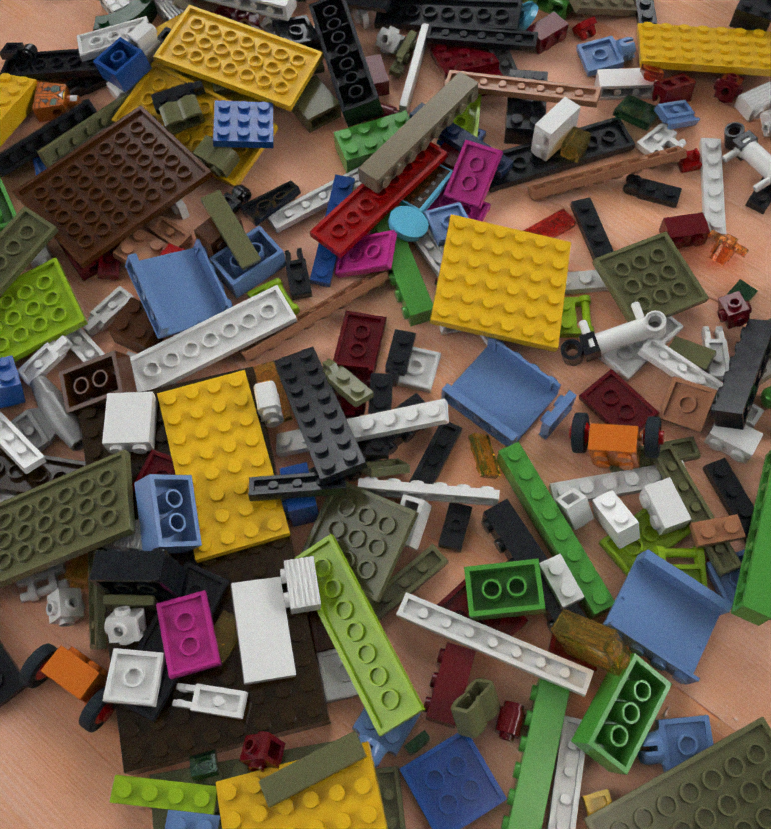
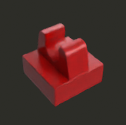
M595 16L581 21L572 28L574 36L578 34L580 39L584 41L588 38L586 34L588 32L590 37H593L596 34L595 24L597 21Z
M698 149L686 150L687 158L680 159L677 163L681 173L700 170L702 163Z

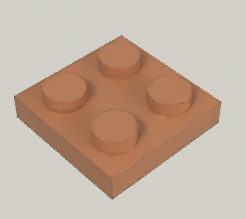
M140 228L115 249L113 258L126 264L127 256L134 253L137 254L139 261L160 256L162 250H165L168 243Z
M673 376L658 417L663 421L702 433L718 390Z

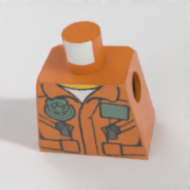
M37 82L32 109L38 121L45 122L53 120L81 101L79 95L70 94L65 84Z

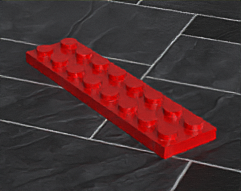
M430 142L428 147L424 151L422 150L415 160L409 163L402 173L398 176L396 175L388 187L383 188L378 194L364 184H361L310 231V236L336 256L342 258L447 158V152Z

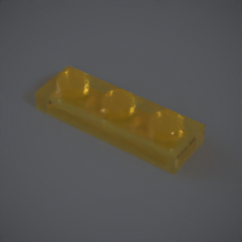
M270 361L253 366L258 383L273 381L276 384L284 418L283 422L292 420L275 362Z

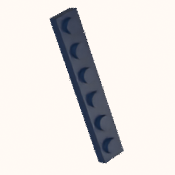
M421 102L409 113V117L414 116L425 104ZM454 122L442 130L438 137L459 152H461L465 140L491 147ZM502 155L495 175L501 179L513 167L514 161Z

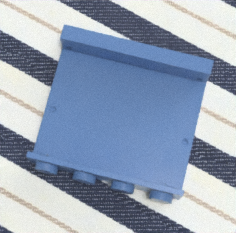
M196 239L194 247L191 249L140 261L136 253L127 256L126 270L158 339L178 334L233 307L231 300L227 298L224 292L223 283L219 281L216 275L214 264L210 263L207 249L205 246H202L200 239Z
M489 337L487 347L451 386L447 383L442 388L441 399L445 398L450 406L508 447L518 442L558 395L561 384L553 376H548L542 372L536 364L526 361L520 353L506 347L501 340Z
M646 550L637 555L601 629L607 632V636L612 640L624 643L632 653L644 656L651 661L650 663L653 667L667 671L673 675L672 678L676 682L686 685L699 681L700 678L694 675V671L719 616L729 613L733 604L655 553Z

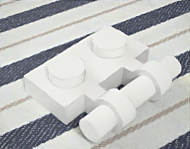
M662 122L637 141L635 147L643 154H649L664 150L666 145L670 148L674 146L683 148L687 143L684 139L677 141L675 139L677 132L673 129L668 130V125Z
M65 562L17 581L18 587L27 586L28 589L27 592L20 594L21 602L24 603L30 600L35 602L40 600L42 596L51 594L57 588H69L68 578L58 580V575L67 573ZM48 579V585L37 587V582Z

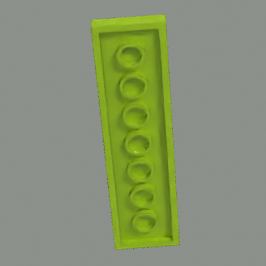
M330 534L294 557V559L314 557L321 600V610H317L378 735L384 736L424 711L425 708L335 536Z

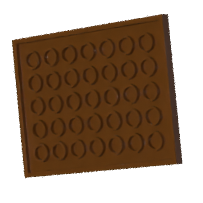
M140 105L14 190L13 193L24 206L57 227L59 231L54 236V239L84 269L209 180L213 175L195 155Z

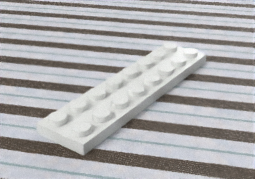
M278 285L130 357L137 391L142 392L172 385L297 322L294 312Z

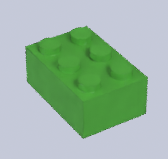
M539 559L464 567L469 617L471 620L478 621L546 613Z

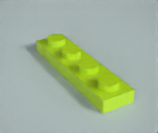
M115 775L109 803L215 815L218 797L216 786Z

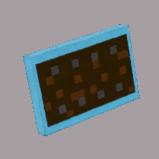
M440 164L399 204L416 208L423 213L447 186L453 170Z

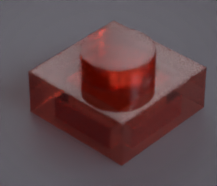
M642 64L640 69L645 80L655 82V80L662 81L664 72L661 67Z

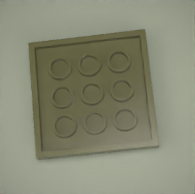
M666 231L597 257L592 262L627 322L636 320L631 304L634 302L640 303L644 316L656 310L662 312L668 318L703 304L709 299Z
M346 482V494L329 495L326 497L302 552L326 536L334 535L366 597L380 602L419 513Z

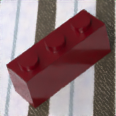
M447 642L445 649L440 648L437 663L441 664L438 673L433 672L430 687L434 688L432 697H426L424 703L425 710L423 712L427 713L426 720L455 729L456 724L451 706L459 696L465 693L476 653L475 650Z

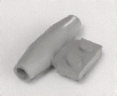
M40 375L35 377L30 382V386L38 407L25 410L10 422L40 452L53 444L52 442L56 435L73 451L83 449L81 424L78 416L66 413L62 392L46 376Z

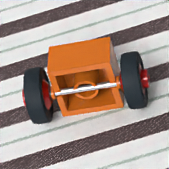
M578 412L574 414L572 426L569 428V439H571V447L574 453H586L588 448L593 465L599 468H609L611 465H615L623 470H632L640 466L642 439L645 457L658 458L660 446L664 445V431H661L660 417H648L643 432H639L638 426L590 424L588 414Z
M44 644L28 657L21 668L19 680L27 687L36 688L48 678H51L79 700L85 702V707L79 717V725L88 732L98 730L116 709L115 703L102 701L108 671L73 646L67 649L62 645L56 648L52 644Z

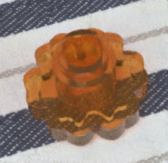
M712 229L707 236L716 242L710 251L712 254L709 258L723 266L726 261H730L734 253L745 257L749 251L737 243L738 239L728 233L724 236Z

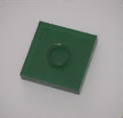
M628 95L613 112V116L646 131L659 118L654 111L656 106L632 95Z

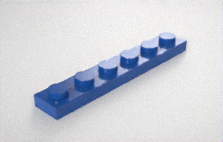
M335 174L325 217L353 192L355 178ZM320 243L318 244L310 283L330 287L337 256Z

